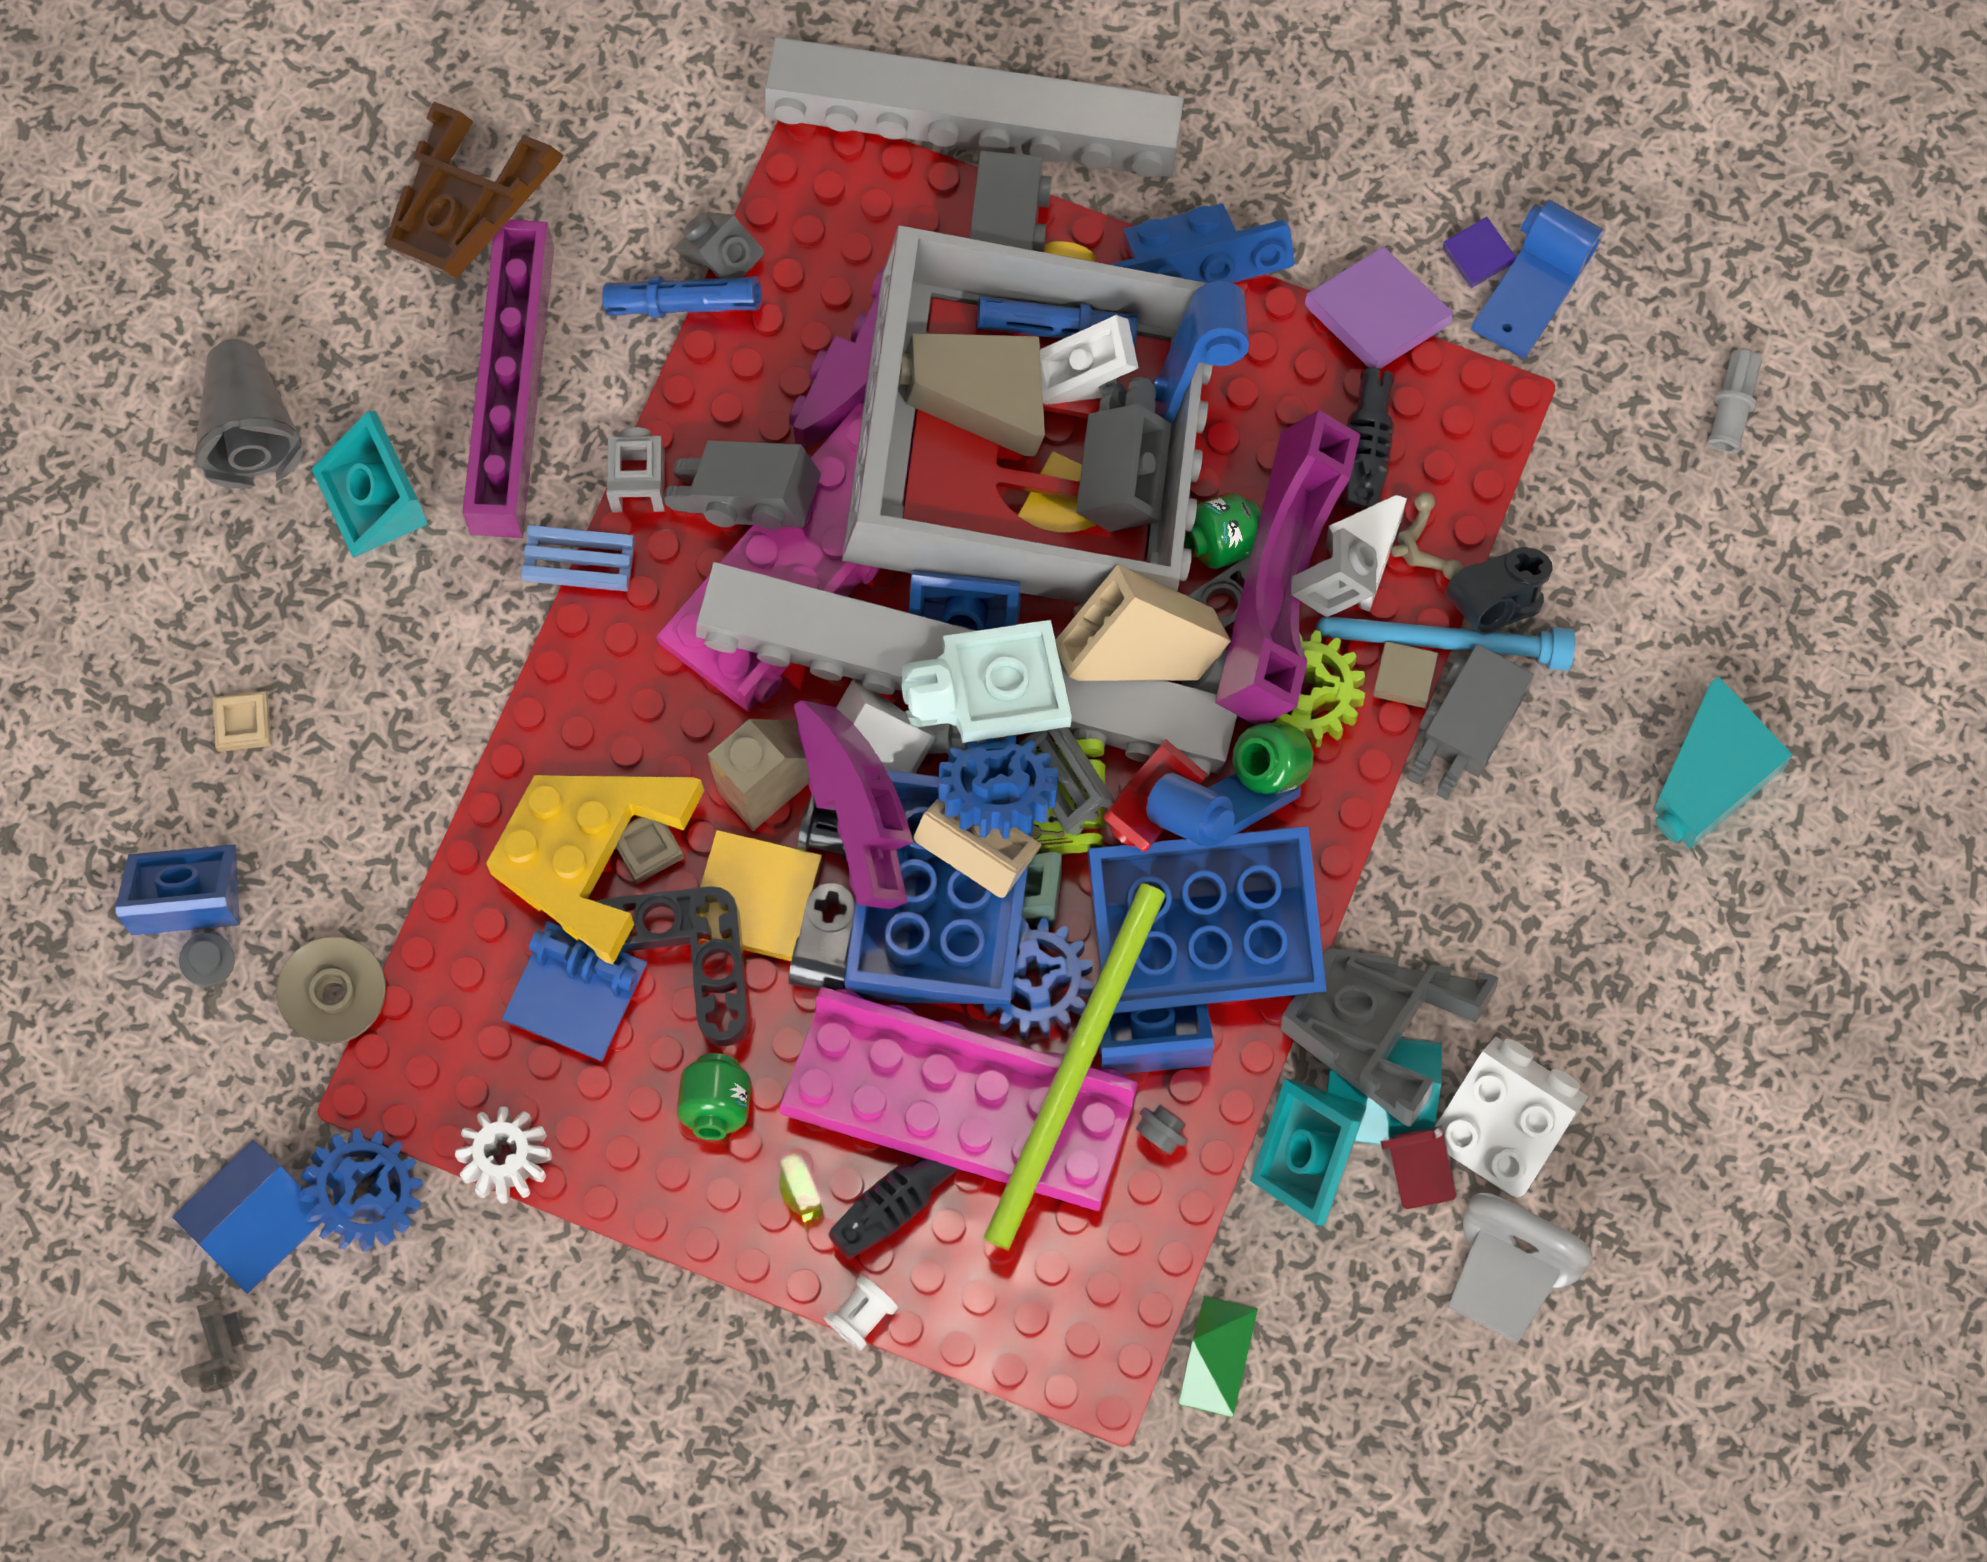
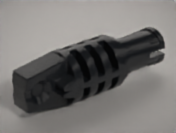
M1368 368L1361 371L1357 410L1348 417L1346 425L1359 433L1360 439L1350 480L1341 493V506L1359 512L1379 502L1388 474V463L1394 432V423L1391 416L1388 415L1394 375L1391 372L1384 371L1382 373V380H1379L1380 369Z
M922 1157L911 1166L906 1164L896 1166L855 1200V1203L832 1227L828 1236L842 1254L848 1259H852L882 1240L889 1238L928 1206L929 1200L932 1197L931 1191L955 1173L958 1168Z

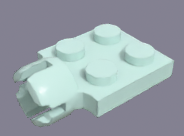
M1051 620L943 636L942 647L944 653L936 659L909 662L903 666V700L909 705V710L906 711V714L912 726L919 728L946 723L954 725L961 734L962 743L1071 726L1072 715Z

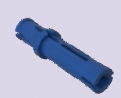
M653 276L648 281L607 282L603 287L602 301L607 316L650 314L652 318H664L667 313L757 311L762 304V287L757 276L665 281L662 276Z
M980 296L977 308L976 330L1001 331L1064 339L1118 315L1128 319L1133 345L1135 346L1138 314L1092 310L1090 304L1080 303L1078 308Z

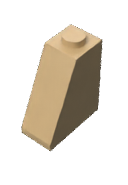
M1117 564L1055 642L1058 656L1068 676L1074 680L1156 681L1199 680L1212 663L1221 656L1231 640L1212 607Z

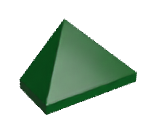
M1203 1296L1178 1405L1233 1418L1258 1308Z

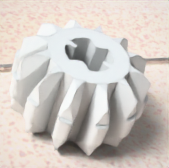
M507 1107L499 1108L497 1122L491 1123L485 1112L479 1113L477 1120L482 1129L477 1132L465 1127L461 1132L463 1139L472 1146L461 1147L455 1151L457 1160L468 1164L460 1172L465 1183L477 1181L475 1192L481 1198L488 1196L496 1186V1196L500 1203L508 1202L510 1187L514 1186L523 1198L528 1197L530 1189L525 1180L530 1177L537 1182H543L546 1174L536 1163H544L552 1158L549 1148L538 1146L547 1137L543 1127L529 1129L532 1118L525 1111L520 1113L511 1123L512 1118ZM508 1144L514 1154L507 1155L504 1165H498L492 1155H499L502 1145Z

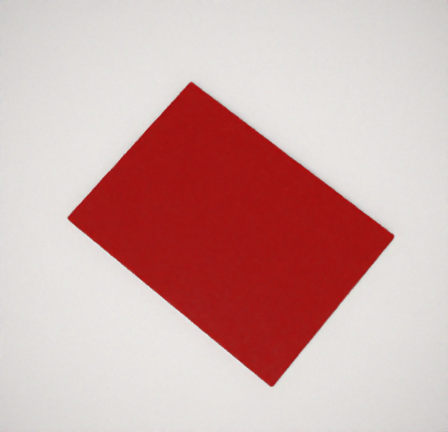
M779 120L777 121L734 214L737 220L764 250L763 256L743 276H757L759 278V284L761 283L762 287L761 307L757 311L688 312L635 426L648 429L652 432V436H661L665 451V491L667 487H673L674 485L677 487L692 486L691 483L682 482L674 476L673 468L675 462L679 458L684 459V457L686 459L702 458L708 440L796 444L793 426L789 424V418L798 396L803 395L807 397L814 380L810 379V373L815 358L820 350L828 352L835 335L850 341L851 332L861 312L869 313L875 300L874 297H871L872 287L879 270L885 266L898 226L970 239L978 167L903 139H889L880 134L853 130L841 132L820 125L806 123L787 124ZM1054 195L1050 197L1049 208L1039 207L1038 223L1047 225L1045 246L1055 241L1075 243L1092 251L1095 255V262L1108 265L1131 259L1125 245L1123 229L1135 225ZM709 268L704 279H717L718 277ZM1267 274L1233 282V284H1236L1243 290L1245 295L1249 349L1246 355L1235 363L1227 366L1213 365L1208 384H1202L1200 401L1208 402V412L1204 430L1202 433H1196L1195 449L1202 450V465L1197 482H1191L1189 493V498L1197 500V503L1226 493H1237L1246 500H1252L1258 506L1260 512H1262L1281 432L1317 410L1346 426L1348 417L1357 410L1361 383L1360 374L1361 371L1369 367L1304 305L1307 293L1311 292L1310 290ZM930 297L926 331L928 330L931 302L934 297ZM1431 336L1380 369L1379 380H1382V373L1384 371L1391 372L1394 375L1388 415L1391 416L1394 423V432L1392 435L1388 474L1378 503L1395 495L1407 498L1403 517L1392 546L1394 547L1399 546L1398 534L1408 529L1418 515L1419 510L1415 507L1414 503L1417 494L1422 491L1431 493L1435 498V505L1430 511L1424 530L1416 541L1417 547L1420 551L1447 561L1456 559L1465 568L1469 565L1480 564L1488 560L1556 387L1553 381L1548 378ZM1101 398L1090 399V400L1100 401ZM915 408V414H914V421H913L911 441L913 440L914 425H915V418H916V411H917L916 408ZM1043 410L1045 436L1036 455L1024 456L999 445L997 465L1003 468L1041 474L1052 451L1082 464L1088 418ZM829 436L805 450L810 458ZM647 460L621 461V471L647 470ZM1001 486L996 487L1007 506L1016 515H1019L1030 492ZM606 488L587 531L634 536L635 546L628 591L561 585L382 969L386 980V996L383 1008L377 1019L365 1032L349 1040L318 1106V1116L322 1121L350 1133L354 1129L360 1128L363 1138L370 1140L377 1131L383 1132L382 1146L389 1148L392 1144L399 1141L403 1144L399 1153L461 1178L460 1172L468 1164L459 1162L455 1157V1151L461 1147L472 1146L463 1139L461 1135L463 1128H471L479 1132L482 1127L477 1120V1115L481 1112H485L491 1123L497 1122L499 1108L507 1107L511 1114L512 1123L520 1113L525 1111L532 1118L529 1129L542 1126L545 1130L547 1137L538 1146L549 1148L552 1158L544 1163H536L546 1174L543 1182H537L530 1177L525 1180L530 1189L528 1197L523 1198L514 1186L510 1187V1198L832 1330L834 1329L825 1321L824 1316L829 1311L836 1312L857 1288L855 1281L860 1275H863L888 1295L898 1307L893 1315L886 1313L865 1337L867 1344L1116 1446L1126 1447L1130 1445L1136 1435L1294 1042L1280 1028L1283 1013L1296 995L1207 1004L1214 1042L1212 1066L1123 1074L1127 1079L1137 1082L1138 1085L1133 1109L1099 1211L1034 1192L1009 1250L987 1242L983 1237L1007 1183L958 1169L931 1191L932 1197L929 1200L928 1206L889 1238L882 1240L852 1259H848L832 1242L828 1236L830 1230L855 1203V1200L899 1165L906 1164L911 1166L920 1157L780 1114L782 1099L816 1012V999L819 990L788 984L791 961L743 950L750 1019L749 1029L742 1040L728 1047L717 1046L709 1042L699 1028L690 944L624 952L646 961L647 965L603 1061L503 1021L502 1017L533 951L529 950L533 934L536 930L543 932L547 921L561 926L560 923L542 909L538 911L492 876L486 864L534 775L694 777L700 779L704 793L685 829L681 830L667 825L685 858L637 884L615 847L588 899L597 901L608 898L700 888L716 830L798 849V837L802 819L812 796L808 784L752 831L718 794L708 753L749 719L797 721L793 704L800 701L837 708L853 678L842 676L841 680L838 681L823 679L810 673V667L791 662L780 675L782 683L771 699L764 704L758 701L747 712L658 643L656 636L710 575L713 562L720 563L752 525L734 524L732 527H720L710 523L704 514L688 513L687 511L684 513L682 511L678 512L677 510H672L666 504L665 511L654 512L650 497H623L622 512L612 513ZM1341 494L1322 528L1308 569L1332 558L1326 546L1329 526L1359 512L1342 507ZM578 548V550L622 554V551ZM1390 552L1370 612L1360 609L1358 604H1355L1329 616L1460 629L1464 616L1446 596V588L1450 579L1445 577L1442 570L1422 566H1409L1403 556L1394 557L1392 552ZM1191 557L1186 581L1179 580L1177 592L1189 596L1233 565L1221 569H1211L1206 567L1198 557ZM571 564L569 569L619 574L620 568ZM881 568L869 583L864 584L860 582L848 597L909 613L912 573ZM1021 593L1019 625L1051 620L1056 640L1075 617L1073 614L1074 607L1081 603ZM1224 593L1215 594L1207 601V606L1212 607L1218 617H1228L1237 609L1235 600L1230 595ZM1300 601L1299 633L1303 641H1310L1312 634L1316 630L1318 620L1325 616ZM1232 631L1228 633L1230 640L1232 636ZM1321 636V643L1327 646L1334 640V638H1324ZM1340 639L1339 654L1343 656L1354 652L1357 656L1356 663L1351 671H1364L1365 674L1364 684L1356 688L1365 693L1363 706L1353 707L1358 713L1356 723L1352 726L1341 721L1343 732L1342 737L1338 740L1331 737L1328 732L1323 733L1321 747L1315 748L1311 737L1306 736L1311 743L1314 754L1313 768L1307 780L1299 786L1301 787L1300 797L1236 833L1309 827L1323 955L1328 947H1332L1451 649L1410 646L1438 653L1426 708L1373 697L1385 643ZM1321 662L1330 675L1337 676L1333 669ZM1164 680L1182 685L1181 680ZM1303 682L1300 694L1311 695L1313 684ZM894 690L893 694H881L905 713L909 710V705L903 700L902 691ZM1323 710L1310 720L1321 718L1331 711ZM1237 715L1224 766L1219 774L1210 772L1209 776L1205 777L1200 785L1209 788L1235 773L1232 762L1233 748L1239 736L1249 727L1255 726L1253 723ZM1031 733L1017 734L1016 744L1019 745ZM1105 745L1104 755L1088 759L1099 760L1105 764V786L1115 800L1125 785L1143 766L1144 762L1128 758L1125 755L1126 750ZM947 753L926 754L915 774L939 777L940 763L948 762L949 755ZM1110 806L1108 808L1105 807V813L1108 811ZM633 815L629 823L638 819L640 816ZM1106 820L1105 828L1083 829L1081 831V834L1096 833L1104 837V847L1126 845L1116 838L1110 829V824ZM1163 828L1155 842L1186 838ZM810 847L807 852L822 855V864L815 888L825 883H836L845 887L852 894L856 904V897L849 883L850 870L848 861L842 860L841 854ZM1088 852L1061 854L1062 876L1055 928L1049 927V932L1055 934L1058 929L1065 925L1069 928L1067 939L1069 945L1076 941H1083L1085 951L1078 960H1092L1093 972L1081 978L1093 982L1094 989L1101 971L1091 896ZM830 903L827 911H821L824 922L833 923L834 917L840 914L839 904ZM667 907L653 908L645 918L646 929L658 934L668 931L674 923V912ZM632 910V911H627L628 913L631 914L632 919H633V918H634V910ZM635 923L631 930V936H637L639 934L635 927ZM1028 925L1030 930H1037L1038 928L1035 925ZM1038 946L1041 951L1053 958L1060 956L1047 947ZM725 953L712 954L704 963V974L712 980L724 979L732 972L734 961L731 956ZM1037 970L1027 971L1026 979H1029L1031 986H1041L1042 977L1038 976ZM1067 984V988L1059 989L1055 992L1050 1000L1051 1007L1058 1004L1064 998L1070 984ZM737 988L726 993L736 994ZM705 992V997L714 994L718 1001V1017L709 1019V1023H715L719 1032L728 1031L729 1022L737 1020L738 1016L730 1014L726 1005L725 993ZM1079 995L1078 997L1087 1005L1091 995ZM863 998L864 1000L884 1006L900 1005L910 1009L917 1016L937 1022L953 1021L963 1025L970 1032L990 1038L1006 1037L1016 1041L1021 1047L1043 1054L1059 1053L1065 1055L1082 1016L1081 1014L1069 1011V1029L1064 1030L1057 1022L1050 1024V1037L1044 1039L1039 1027H1031L1028 1037L1024 1039L1020 1036L1019 1024L1013 1023L1006 1031L1001 1030L999 1022L1002 1014L998 1012L994 1015L986 1016L983 1008L984 1003H897ZM1011 999L1010 1003L1013 1006L1030 1011V1008L1017 999ZM1099 1047L1090 1065V1068L1096 1070L1101 1069ZM724 1054L736 1059L740 1067L745 1069L751 1078L747 1121L744 1126L735 1132L726 1134V1137L723 1139L705 1140L697 1137L693 1130L685 1126L677 1116L676 1110L681 1073L684 1068L697 1061V1058L702 1055ZM1159 1105H1162L1184 1121L1186 1126L1181 1133L1189 1139L1185 1146L1178 1145L1170 1155L1138 1132L1136 1126L1143 1118L1139 1114L1143 1107L1154 1112ZM507 1144L502 1145L499 1155L492 1156L498 1165H504L507 1155L514 1153Z

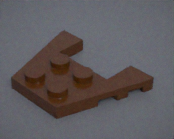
M433 102L426 118L433 123L427 143L425 141L418 142L413 157L420 163L413 186L403 187L384 245L407 259L457 279L555 169L564 155L549 144L522 135L495 182L450 165V161L474 121L458 110Z

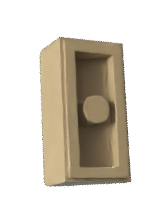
M937 799L924 813L914 834L915 842L998 897H1005L1036 855L1041 843L1016 827L1011 828L1009 839H1003L999 829H991L986 838L980 837V826L975 824L966 830H962L959 828L960 815L947 818L945 815V802Z

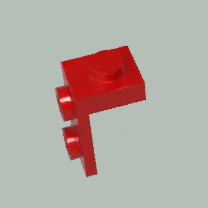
M1167 739L1163 741L1125 785L1103 816L1110 824V829L1116 838L1130 847L1137 846L1143 852H1147L1163 830L1162 827L1150 822L1146 810L1149 795L1158 780L1166 774L1174 773L1200 785L1207 776L1204 770Z

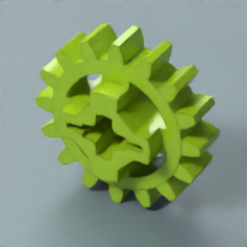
M1315 630L1310 641H1303L1300 635L1302 649L1308 660L1303 682L1313 684L1311 695L1300 694L1297 708L1289 711L1292 714L1291 716L1285 713L1271 721L1273 723H1288L1297 727L1306 736L1311 737L1313 745L1317 748L1321 747L1323 733L1328 732L1336 740L1342 737L1343 728L1341 721L1352 726L1356 723L1358 713L1353 707L1363 706L1365 693L1356 688L1364 684L1365 674L1364 671H1351L1356 663L1357 656L1354 652L1341 656L1339 654L1341 644L1339 638L1336 637L1327 646L1321 643V632ZM1321 662L1333 669L1337 676L1330 675ZM1323 710L1331 711L1321 718L1310 720Z

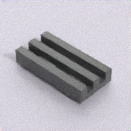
M1068 727L1032 732L1019 745L1023 746L1026 742L1033 740L1036 742V746L1039 745L1043 753L1051 755V768L1058 770V780L1063 783L1078 807L1073 812L1057 786L1056 806L1051 808L1065 832L1077 836L1084 829L1082 824L1086 820L1091 822L1100 815L1097 810L1101 807L1108 808L1115 800ZM1050 734H1051V736L1053 737V739L1055 740V742L1057 743V745L1059 746L1060 750L1062 751V753H1063L1064 756L1066 757V759H1067V761L1069 762V764L1071 765V767L1073 768L1074 772L1076 773V775H1077L1078 778L1080 779L1081 783L1083 784V786L1085 787V789H1086L1087 792L1089 793L1090 797L1087 796V794L1085 793L1084 789L1082 788V786H1081L1080 783L1078 782L1077 778L1075 777V775H1074L1073 772L1071 771L1070 767L1068 766V764H1067L1066 761L1064 760L1063 756L1061 755V753L1059 752V750H1058L1057 747L1055 746L1054 742L1052 741V739H1051L1050 736H1049Z

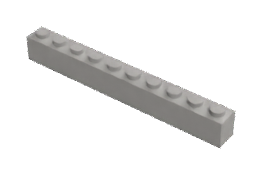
M713 562L697 621L696 637L705 639L704 644L717 651L734 653L736 648L758 653L757 658L770 665L786 667L789 665V662L810 667V673L823 679L838 681L841 680L842 676L863 681L862 686L870 691L881 694H893L894 690L902 691V671L905 664L936 659L944 653L942 647L943 636L973 632L974 630ZM1060 660L1072 715L1071 726L1068 728L1076 740L1099 739L1104 742V746L1108 745L1126 750L1125 755L1128 758L1145 763L1163 741L1167 739L1207 773L1206 777L1209 776L1210 772L1219 774L1227 759L1237 715L1215 703L1217 694L1164 680L1077 681L1068 676Z

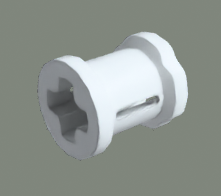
M860 1275L855 1281L857 1288L836 1312L829 1311L824 1316L825 1321L841 1337L860 1351L867 1344L865 1337L885 1314L893 1315L898 1309L897 1305L888 1295L863 1275Z

